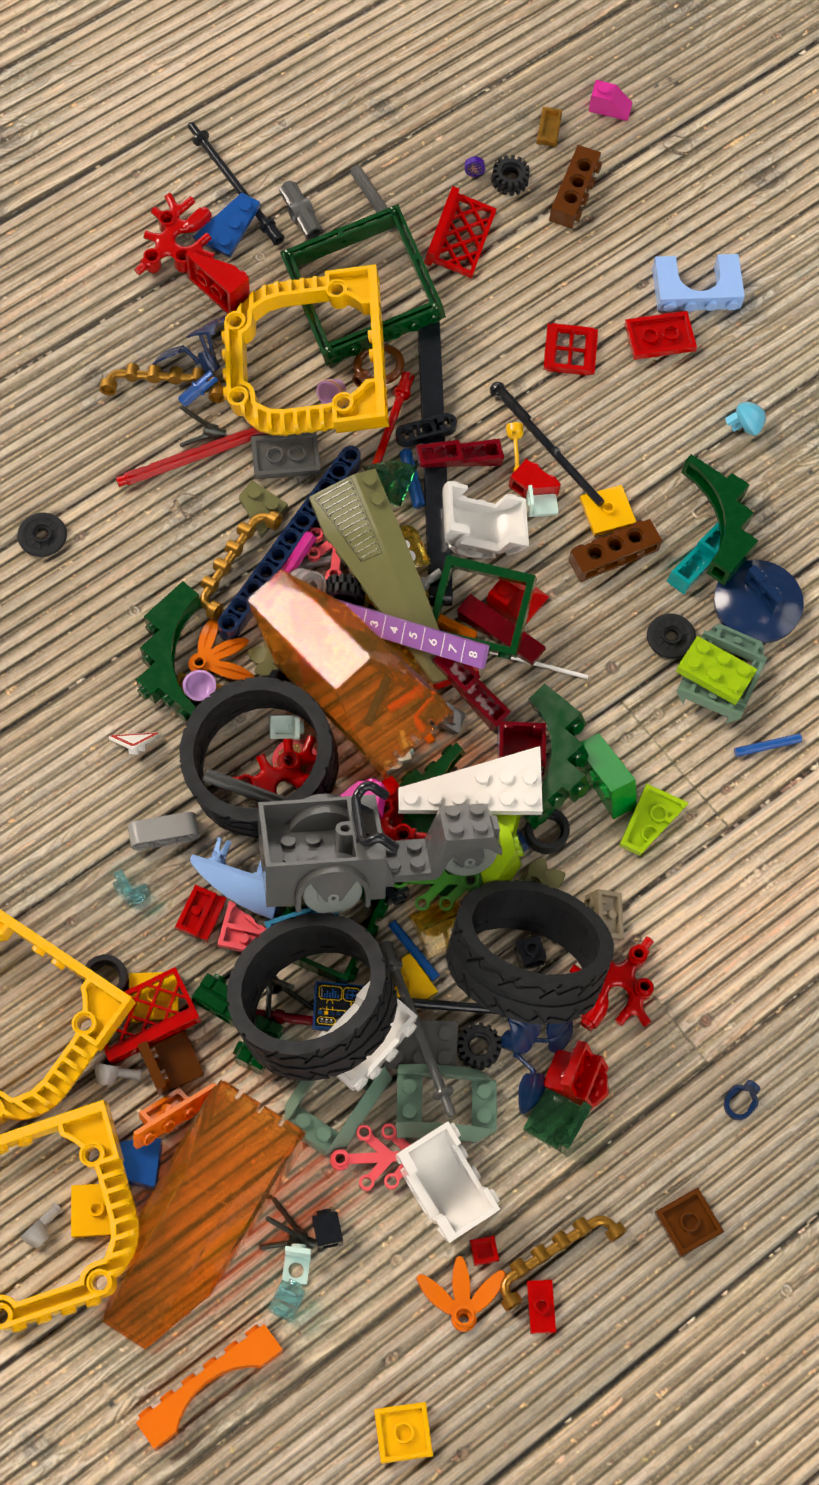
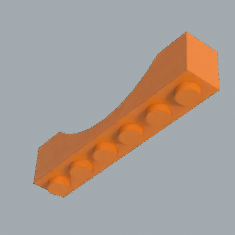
M257 1324L251 1327L245 1333L247 1337L240 1343L236 1340L224 1349L225 1354L219 1359L213 1357L202 1366L204 1370L197 1376L194 1373L190 1374L181 1382L183 1386L176 1392L171 1389L160 1398L161 1403L154 1409L149 1406L138 1415L140 1419L136 1424L155 1451L177 1434L181 1419L188 1405L208 1383L234 1370L263 1368L283 1352V1349L265 1324L260 1327Z

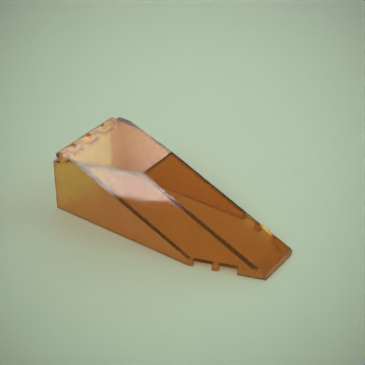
M282 569L247 599L276 666L294 685L300 687L314 698L325 713L331 726L382 781L388 778L386 772L399 761L393 754L397 752L403 758L416 746V743L411 739L412 736L421 741L434 729L429 723L430 720L437 726L444 719L450 724L454 722L453 711L438 693L345 603Z
M221 1079L205 1099L138 1216L139 1240L136 1252L126 1270L116 1278V1291L108 1298L102 1322L145 1350L212 1295L306 1146V1132L287 1119L282 1127H280L278 1124L282 1116L264 1106L259 1114L257 1110L261 1105L260 1102L245 1093L241 1095L239 1100L235 1099L240 1090Z

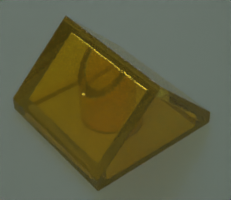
M450 900L443 901L442 906L448 908L451 904ZM456 901L454 902L453 909L450 911H443L438 903L429 907L426 911H419L409 916L428 959L447 952L458 908L460 907Z

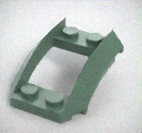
M718 624L713 626L710 631L704 630L701 638L721 649L752 661L751 666L757 669L738 703L734 705L684 676L676 692L682 704L687 699L728 717L726 723L741 719L767 657L764 656V646L761 641Z
M398 1064L397 1139H420L444 1124L422 1122V1077L432 1078L427 1064ZM438 1065L442 1078L472 1081V1126L455 1124L461 1134L458 1137L459 1140L477 1143L486 1136L496 1132L497 1081L478 1069Z
M384 1066L381 1073L374 1080L368 1079V1082L362 1088L366 1091L352 1111L340 1132H337L300 1107L305 1096L316 1082V1080H301L285 1104L284 1129L324 1156L330 1155L335 1150L343 1147L347 1148L357 1128L362 1124L392 1078Z

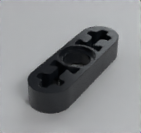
M443 413L401 425L396 429L395 441L401 447H410L452 435L456 431L457 419L451 413ZM447 421V423L450 424V427L443 425V422ZM428 426L432 429V432L430 434H423L420 428ZM402 433H405L409 438L405 439Z

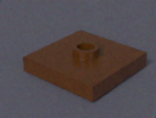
M699 1188L692 1190L654 1212L679 1257L686 1255L724 1233Z

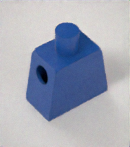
M155 1138L151 1144L144 1145L139 1149L133 1146V1140L120 1141L124 1157L123 1164L129 1184L157 1191L163 1146L162 1139Z

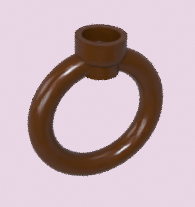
M384 344V352L392 355L396 360L395 369L386 375V384H389L400 377L404 370L405 361L402 353L397 348ZM369 349L362 351L354 358L353 369L355 375L352 376V380L357 387H360L366 379L374 378L368 370L362 369V362L369 355Z

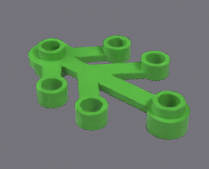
M444 870L437 879L394 883L393 887L401 889L407 884H434L423 896H419L415 900L416 908L420 911H426L430 907V902L448 885H458L448 896H443L439 900V907L443 911H450L454 907V902L466 891L471 892L475 888L479 889L483 881L481 873L470 875L475 877V882L468 884L467 878L469 876L449 875ZM421 899L427 901L426 906L423 908L419 907ZM446 899L451 902L448 908L442 906L443 901Z

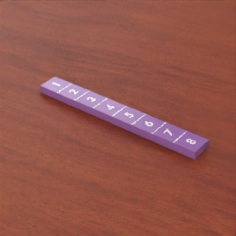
M328 598L325 621L476 668H485L490 645L342 600Z

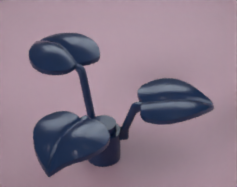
M227 315L210 321L186 336L187 338L199 336L204 348L203 351L198 353L199 358L187 347L181 345L163 352L152 365H156L158 362L178 353L185 352L195 361L196 365H201L205 374L209 370L212 372L216 371L221 366L215 356L216 353L213 348L211 335H215L217 326L224 322ZM203 335H207L209 348L206 345Z
M508 1018L511 1030L505 1031L502 1035V1048L514 1052L513 1057L517 1058L530 1071V1073L523 1075L519 1084L518 1104L521 1114H525L537 1106L546 1090L543 1083L544 1075L541 1073L536 1074L535 1068L521 1054L527 1053L535 1042L548 1043L549 1051L553 1053L563 1050L572 1037L573 1020L559 1024L548 1023L546 1028L547 1037L537 1038L541 1032V1024H529Z

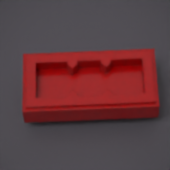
M552 1280L527 1281L530 1334L556 1333Z

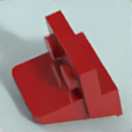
M578 1040L571 1052L564 1050L556 1051L543 1083L548 1090L569 1098L571 1102L592 1111L593 1107H596L609 1095L607 1075L609 1067L603 1056L593 1054L587 1042Z

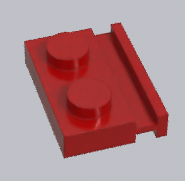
M195 884L175 925V929L208 942L227 902V897L217 895V893Z

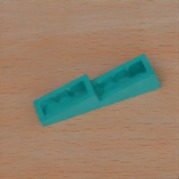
M718 522L671 571L666 581L683 595L706 571L719 550L720 531Z

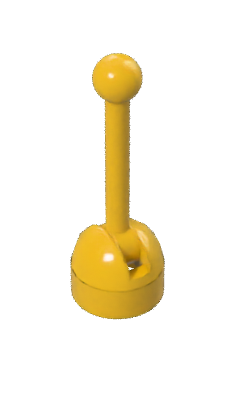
M512 422L506 425V434L514 443L515 467L513 471L520 466L518 440L523 436L524 430L523 424L519 422Z

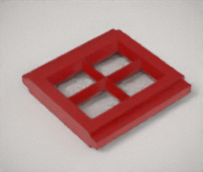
M557 323L547 324L543 370L586 376L594 375L598 329Z

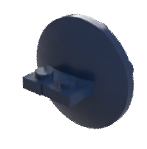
M764 560L746 561L725 586L718 582L714 591V609L721 624L757 639L763 644L781 640L789 635L798 625L803 613V594L795 578L781 566Z

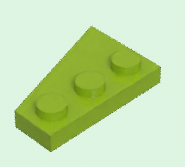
M646 783L619 846L640 856L689 803Z

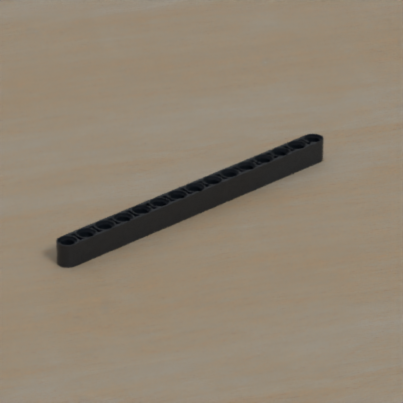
M440 321L423 326L417 331L421 420L444 413ZM422 427L423 434H430L432 432L430 427ZM445 437L424 442L422 444L445 442ZM423 467L428 575L438 568L443 572L446 556L451 555L448 543H445L442 495L443 487L447 483V467ZM452 571L443 606L453 605ZM441 578L429 585L430 606H434Z

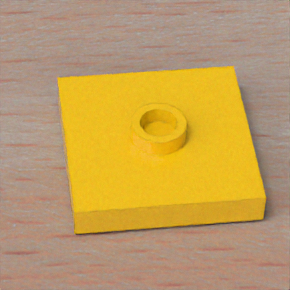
M622 485L596 491L605 500L599 507L587 494L580 496V502L594 537L614 532L619 528L626 529L636 522Z
M411 953L401 959L403 967L400 971L411 998L430 999L438 994L437 989Z
M163 972L129 973V989ZM172 975L164 979L161 988L174 992L177 985L175 976ZM151 988L143 989L139 999L152 1003L156 990ZM160 992L155 1004L168 1008L172 995ZM176 997L172 1010L178 1012L179 997ZM138 1002L133 1015L146 1019L150 1006ZM154 1008L149 1021H163L166 1011ZM131 1019L130 1023H140L141 1021Z
M100 1184L71 1185V1237L111 1236L110 1220Z
M426 1402L374 1409L381 1464L433 1457Z

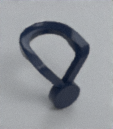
M747 1080L744 1085L732 1086L724 1100L726 1114L734 1120H744L749 1117L759 1104L757 1094L761 1090L760 1086L752 1080ZM739 1090L748 1091L752 1098V1102L744 1114L734 1113L729 1106L730 1099Z

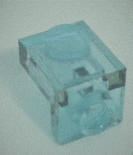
M122 869L113 873L115 877V882L112 883L118 896L123 895L128 905L140 903L149 895L146 884L132 889Z

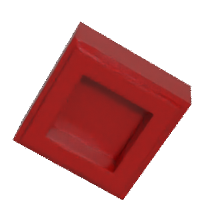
M494 1235L469 1240L474 1267L500 1261Z

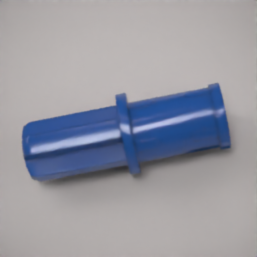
M209 370L198 381L192 382L193 385L178 397L179 401L187 407L200 395L204 396V392L219 381L218 378L214 376L208 381L214 375Z

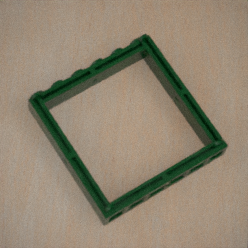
M398 204L280 252L290 279L299 280L301 275L297 267L396 228L428 303L382 321L384 342L398 339L406 333L418 331L423 326L437 323L441 319L446 318L443 304ZM313 304L301 305L326 366L337 364L342 359L359 355L362 351L373 348L372 343H369L368 330H371V326L328 343Z

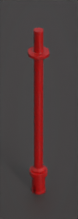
M402 372L399 384L393 391L396 398L388 417L389 427L384 428L370 470L375 468L377 473L402 404L411 395L410 389L415 376L411 375L410 372Z

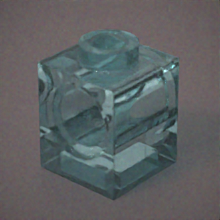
M289 1279L288 1282L281 1280L268 1308L269 1312L292 1323L305 1296V1290L301 1289L303 1285L292 1279Z

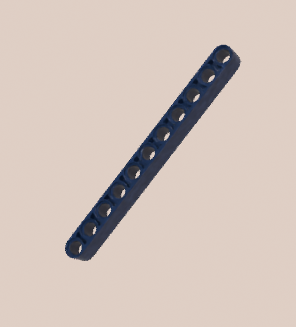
M353 445L344 447L309 496L356 474L360 468V450ZM348 458H353V459H355V460L349 461V460H347V459H348ZM340 474V475H343V476H342V477H336L335 475ZM309 496L220 616L218 628L219 635L223 640L234 639L240 635L261 606L260 601L304 533L310 532L312 528L319 526L315 512L311 509L313 507ZM299 524H307V526L301 527ZM293 540L295 543L289 544L287 541ZM276 557H282V558H283V559L280 560V561L274 560V558H276ZM263 574H270V575H271V576L268 577V578L262 577ZM251 591L259 592L256 595L249 594ZM239 608L246 609V611L244 612H238L236 610ZM227 625L233 626L230 630L224 629Z

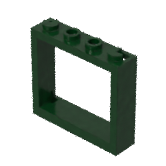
M447 555L432 611L437 625L452 568L526 586L510 647L450 633L490 645L488 655L489 652L498 653L497 657L501 659L511 660V657L517 658L537 582L536 575Z
M362 886V896L360 900L364 901V887ZM386 895L385 899L371 900V904L375 906V909L365 929L374 938L379 929V926L376 924L380 917H385L389 908L386 905ZM286 907L282 916L296 912V909H288ZM306 957L293 962L297 966L342 984H349L350 981L354 982L359 972V968H356L359 960L351 957L344 974Z

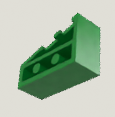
M599 733L581 741L589 756L578 767L582 768L612 819L635 809L637 805L636 779Z

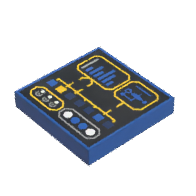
M316 981L314 987L312 1030L329 1031L355 1003L356 995L364 985Z

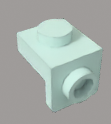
M269 715L270 739L300 740V734L304 733V722L300 720L298 715Z

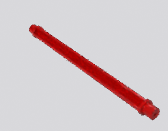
M251 427L250 429L203 444L200 447L150 463L147 466L125 472L122 476L116 478L118 487L129 486L251 441V436L270 434L260 432Z

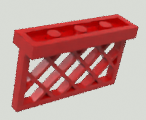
M452 186L425 256L424 264L431 266L434 263L472 278L497 208L459 193V188ZM459 202L468 204L470 210L462 212L458 205ZM483 210L490 213V216L482 220L478 212ZM473 214L477 222L469 224L465 216ZM460 218L464 226L456 229L452 221ZM480 226L483 234L475 236L471 228ZM467 230L471 238L463 241L459 233ZM455 235L458 243L450 245L446 237ZM474 242L477 251L469 253L466 245ZM461 247L465 255L456 257L453 249ZM448 251L452 259L446 261L439 258L441 253ZM468 259L471 269L462 267L460 261Z
M176 967L124 991L129 996L137 993L136 997H132L136 1004L126 1016L128 1018L124 1029H117L115 1031L121 1033L119 1042L110 1047L106 1044L104 1047L105 1054L109 1062L115 1065L139 1053L138 1045L147 1041L149 1046H152L202 1022ZM172 975L177 980L174 992L161 988L164 979ZM151 988L156 990L152 1003L139 999L143 989ZM179 988L181 989L183 995L178 993ZM160 992L172 995L168 1008L155 1004ZM176 997L187 1001L188 1009L182 1012L172 1010ZM138 1002L150 1006L146 1019L133 1015ZM154 1008L166 1011L163 1021L159 1023L149 1021ZM131 1019L144 1022L141 1032L137 1034L127 1032Z

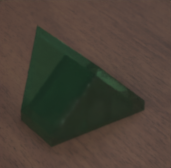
M397 460L363 465L362 467L365 471L376 469L390 504L401 507L417 467Z

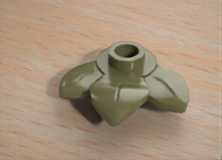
M265 634L264 646L255 647L247 651L251 661L257 664L254 673L260 676H269L270 672L273 669L277 670L280 664L287 668L292 664V656L284 649L283 641L272 634ZM282 658L285 661L283 663H278L277 659Z
M542 858L534 861L529 866L528 875L522 881H532L557 889L564 881L565 872L547 869V863Z

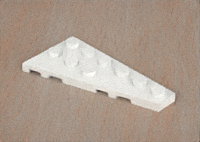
M540 746L400 787L398 789V814H437L441 806L484 803L488 806L492 815H542Z

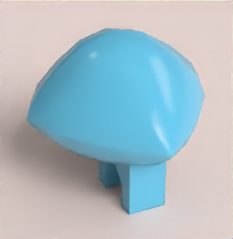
M742 402L738 404L736 412L726 417L725 420L728 426L731 425L734 432L743 427L745 433L757 436L765 424L766 414L759 405L752 402Z

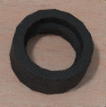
M557 809L547 818L555 821L561 829V834L555 842L544 843L539 841L533 833V828L527 822L525 824V840L532 850L540 854L558 852L565 846L569 837L570 825L567 817Z
M103 954L93 957L86 963L85 966L92 971L104 965L115 968L119 973V983L116 987L123 992L127 990L128 974L126 967L120 959L112 955Z

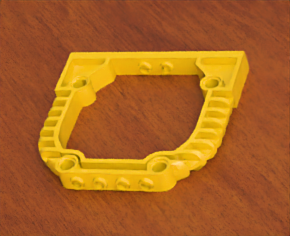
M376 264L325 271V276L322 277L313 276L307 279L304 277L299 280L289 279L284 282L275 281L270 285L265 284L259 290L251 292L244 303H240L237 311L227 314L224 320L225 330L221 331L222 341L225 344V349H222V358L226 362V368H223V378L226 381V387H223L224 399L228 400L232 412L237 416H243L252 427L271 436L301 435L302 433L325 432L335 429L336 433L389 427L380 278ZM330 302V305L336 309H343L349 305L364 315H371V330H368V339L373 349H369L370 362L374 363V378L366 379L351 394L347 392L336 394L332 402L327 404L289 409H271L259 404L254 388L248 383L246 345L255 337L256 322L270 311L283 307Z
M1 909L0 942L8 941L12 934L15 933L33 945L31 950L41 957H44L46 954L52 958L51 963L60 970H63L65 967L85 981L80 987L83 999L82 1011L78 1012L72 1019V1028L76 1032L44 1079L31 1091L13 1098L0 1091V1125L4 1124L7 1120L21 1121L38 1118L53 1110L66 1097L96 1053L103 1050L136 1004L131 996ZM92 1021L91 1027L88 1030H81L83 1022Z
M104 1100L0 1134V1155L7 1153L10 1147L16 1145L18 1147L28 1146L33 1143L34 1139L59 1131L60 1136L76 1143L81 1148L79 1152L81 1162L90 1169L96 1170L110 1220L111 1239L104 1259L87 1265L81 1272L79 1281L21 1301L10 1296L0 1295V1312L6 1310L8 1313L6 1322L0 1323V1330H12V1333L20 1332L27 1329V1324L37 1322V1325L51 1321L53 1315L61 1313L62 1316H67L77 1312V1307L86 1305L87 1308L101 1304V1299L109 1297L116 1291V1278L126 1270L136 1252L139 1240L138 1215L123 1164L124 1157L110 1106ZM94 1150H99V1158L94 1162H90V1153ZM105 1276L107 1278V1286L103 1290H98L97 1281L100 1277Z

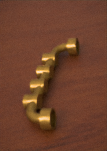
M130 363L126 369L114 370L106 378H103L100 381L99 391L108 396L116 394L118 383L115 379L126 378V380L131 382L145 379L151 383L169 381L174 385H178L181 382L192 384L193 381L196 382L204 376V370L193 368L191 374L183 373L182 368L173 366L170 368V372H161L160 366L150 365L148 371L139 370L140 367L137 364ZM220 381L209 388L208 398L215 403L225 401Z
M274 510L270 513H258L248 523L241 522L238 525L236 532L239 534V537L236 541L228 540L225 545L227 555L224 559L216 558L213 563V569L216 572L212 577L204 576L201 581V587L204 590L200 595V604L206 610L207 617L216 621L222 615L224 605L215 600L210 603L209 597L219 588L222 577L229 573L234 559L241 555L246 541L253 537L256 526L260 522L265 521L266 527L277 530L283 520L281 513Z
M597 1215L589 1220H586L583 1216L572 1224L574 1230L568 1234L564 1230L556 1233L551 1238L554 1242L546 1248L543 1244H540L532 1249L530 1253L533 1257L524 1262L521 1257L509 1265L512 1271L505 1275L500 1284V1292L503 1297L500 1304L504 1310L508 1312L523 1301L517 1291L512 1293L510 1290V1286L515 1280L524 1277L532 1269L542 1265L553 1255L563 1251L574 1241L586 1236L599 1225L605 1226L608 1229L605 1235L610 1242L616 1241L627 1232L622 1222L616 1224L611 1218L603 1215Z

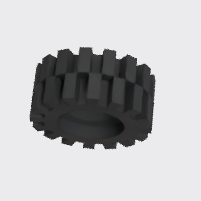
M506 155L504 160L500 157L498 162L494 163L492 183L499 193L503 190V195H507V192H510V196H514V192L519 195L521 191H525L529 182L530 168L525 160L521 162V157L518 156L515 159V155H511V158H508V155ZM506 172H513L517 174L519 177L515 179H509L503 176V174Z
M334 574L333 577L329 576L326 579L324 599L328 602V598H335L360 606V604L363 605L365 602V592L361 588L362 585L358 579L352 577L351 574L344 576V574H340V576Z
M480 1022L479 1025L473 1023L470 1027H465L463 1032L460 1033L457 1042V1053H459L460 1061L463 1060V1064L466 1067L469 1065L471 1068H479V1070H483L485 1067L488 1069L493 1063L495 1064L502 1048L501 1037L497 1035V1030H492L491 1025L484 1026ZM475 1038H482L488 1043L489 1049L483 1055H476L470 1049V1042Z

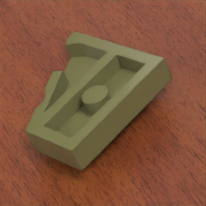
M253 480L239 495V501L243 508L246 509L249 519L258 513H270L273 510L283 514L288 508L286 502ZM265 521L260 522L256 526L257 533L261 538L270 529L266 527Z

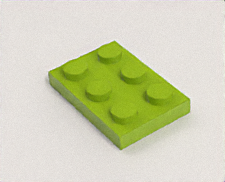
M697 636L675 672L736 705L757 669Z

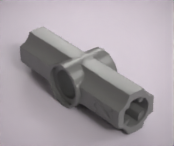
M291 180L284 182L279 187V192L287 205L291 220L294 223L297 222L306 239L311 240L322 234V227L314 215V209L309 198H304L296 182Z

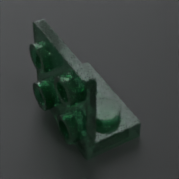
M546 1088L523 1130L566 1155L593 1106L586 1102L579 1106L562 1095Z

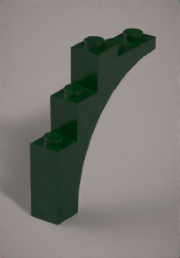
M690 454L685 461L681 473L694 482L705 494L714 509L720 531L719 550L712 559L706 574L725 586L753 554L759 541L744 531L754 514L747 506L740 503L744 499L750 484L733 473L725 477L719 471H716L702 460Z
M182 581L144 615L145 628L152 637L140 647V651L142 654L141 660L149 668L136 679L138 685L137 692L143 699H150L154 704L161 700L168 708L172 706L176 710L177 715L186 722L196 707L185 696L177 682L174 661L181 632L191 616L201 607L199 594Z
M545 683L528 698L534 711L545 721L548 727L552 750L549 770L542 786V815H523L528 825L534 830L543 824L551 813L560 808L567 798L575 803L591 787L586 776L576 768L582 765L589 756L584 744L575 737L587 725L580 711Z
M457 742L453 746L451 744L448 745L441 752L442 756L436 762L432 761L425 767L423 775L417 769L413 772L408 771L401 778L402 782L399 786L403 787L451 773L454 766L464 756L465 751ZM404 814V819L401 822L409 825L411 828H416L417 832L428 833L436 814ZM448 885L439 895L441 898L448 896L458 885Z

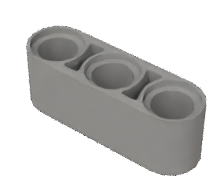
M193 812L137 820L128 824L130 844L133 850L178 844L199 838L196 814Z

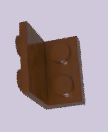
M185 1031L152 1046H149L147 1041L138 1045L140 1054L159 1096L204 1076L202 1067Z

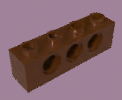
M577 145L551 207L550 222L572 229L575 221H580L583 212L581 207L582 205L586 206L589 198V193L587 192L589 189H593L596 181L594 175L595 173L599 174L603 162L600 161L601 152Z
M651 519L639 520L626 529L619 528L612 532L611 535L597 537L589 544L577 545L571 550L568 561L581 583L659 551L662 539ZM629 539H635V540H637L638 542H637V543H634V542L630 541ZM610 547H616L618 551H614ZM590 555H596V556H598L599 558H598V559H594V558L590 557Z

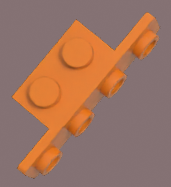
M212 1083L191 1097H188L178 1088L139 1112V1119L145 1125L134 1131L133 1146L139 1149L144 1145L151 1144L155 1138L163 1133L172 1131L176 1125L184 1120L191 1119L202 1109L212 1106L217 1100V1085Z

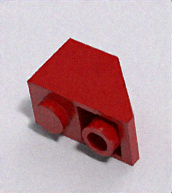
M525 459L510 476L508 486L523 498L527 496L528 485H532L533 495L556 494L557 497L560 492L561 483L555 476L544 472L537 463Z

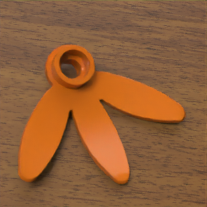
M210 619L201 630L198 640V653L192 655L188 661L190 671H211L219 676L236 681L253 678L254 675L247 669L234 663L219 661L242 650L247 646L249 640L247 638H234L224 641L211 649L217 636L218 620ZM202 660L204 663L201 666H197L196 662Z
M462 1256L456 1258L453 1267L452 1289L455 1300L440 1285L426 1275L419 1274L416 1279L428 1300L441 1311L451 1315L453 1327L460 1332H468L476 1325V1314L486 1308L499 1293L500 1284L506 1273L503 1270L494 1273L480 1286L472 1299H470L469 1273ZM461 1317H466L468 1319V1322L462 1323L459 1321V1319Z

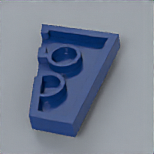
M244 193L239 194L193 236V239L197 241L205 233H208L212 239L205 246L231 258L260 208V201Z

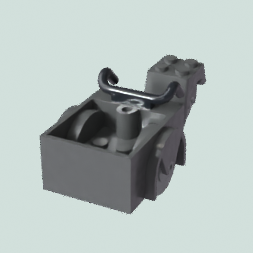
M372 781L361 783L355 789L352 796L341 797L333 794H317L300 800L258 802L259 850L266 907L295 905L296 912H301V897L303 894V900L310 909L319 913L334 914L353 907L362 896V886L364 887L365 907H370L371 900L385 899L386 887L394 886L396 882L434 880L439 878L444 870L459 876L478 874L491 866L497 854L502 855L497 815L493 816L488 806L484 803L441 806L425 839L394 841L386 836L383 831L375 796L377 795L381 799L386 800L390 793ZM367 791H371L372 793H374V795H364V794H365Z

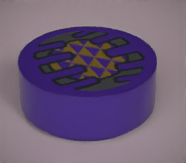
M476 156L468 158L464 163L465 173L469 176L482 175L485 171V161Z

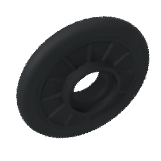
M36 513L27 517L21 523L17 538L19 545L26 553L36 557H47L57 553L64 546L67 530L63 521L57 516L50 513ZM41 530L49 533L44 539L36 537V534Z
M662 614L656 617L647 629V640L651 649L658 655L668 659L684 657L696 639L693 625L686 618L678 614ZM669 631L677 634V639L670 641L666 638L665 634Z

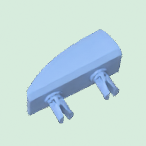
M217 837L211 858L206 859L192 854L190 858L191 864L215 889L240 906L267 918L275 919L280 906L266 907L261 860L257 872L253 874L226 865L225 860L232 842L226 840L221 850L223 839Z

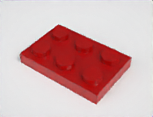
M687 311L625 319L624 325L633 360L695 352L697 349Z

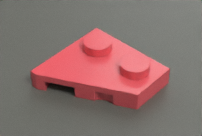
M229 901L217 945L221 948L242 952L254 938L260 937L259 934L265 931L266 928L256 923L254 918L249 914H245L234 902Z

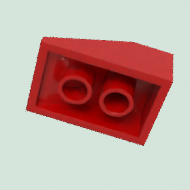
M190 251L186 253L188 279L227 314L237 311L240 303L242 302L243 304L250 294L249 276L243 270L240 271L235 265Z

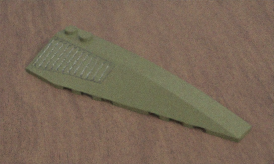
M376 469L353 474L309 496L310 503L325 539L336 549V554L347 564L350 573L361 583V588L378 611L439 630L418 571ZM404 645L416 658L415 661L432 684L448 680L432 662L437 655Z

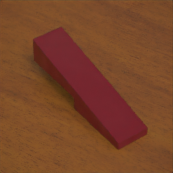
M500 438L467 443L453 440L416 445L420 467L501 466L504 460Z
M469 594L457 609L458 618L493 638L496 644L510 647L516 625L472 594ZM524 632L517 657L533 666L546 650V646Z
M438 655L432 660L491 731L511 713L479 680L481 676L470 665Z

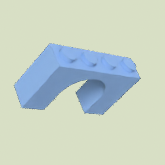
M739 254L717 255L714 265L716 286L705 291L690 289L682 283L678 274L676 256H656L652 272L657 311L692 312L695 310L741 309L745 295Z

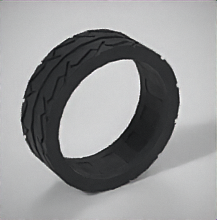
M269 677L245 678V680L240 679L226 684L211 693V697L205 698L193 711L185 725L187 727L183 730L179 746L180 763H182L180 767L185 783L204 813L217 825L230 832L259 838L258 808L233 806L215 797L207 790L203 781V766L209 744L219 729L242 713L266 708L285 710L301 717L317 733V756L310 775L299 789L282 801L300 800L317 794H331L334 789L332 787L336 784L339 771V755L332 730L325 713L314 698L294 684Z
M520 880L494 881L482 885L479 889L475 888L465 896L460 904L461 907L458 908L447 947L446 961L448 970H450V974L457 986L468 997L471 996L473 1001L498 1015L507 1016L512 1020L529 1024L546 1025V1023L559 1024L570 1022L580 1018L579 1015L581 1014L585 1015L595 1006L613 959L614 942L604 921L589 906L586 907L585 903L554 887L550 888L548 885ZM497 928H513L533 932L565 948L578 961L582 969L568 974L531 972L516 967L496 956L480 941L477 934Z
M328 913L298 915L296 918L291 917L272 925L260 933V937L254 938L242 951L234 965L236 966L235 969L231 971L227 985V1002L230 1004L228 1009L232 1022L254 1058L270 1072L285 1078L303 1081L327 1079L329 1076L335 1077L361 1064L367 1059V1056H371L384 1042L392 1027L390 1024L394 1022L398 1006L397 989L394 990L396 984L378 942L360 924L352 919ZM339 953L351 956L363 962L371 969L370 985L361 1006L346 1023L333 1032L310 1040L285 1041L271 1037L257 1028L256 1013L262 993L269 982L291 963L311 955Z

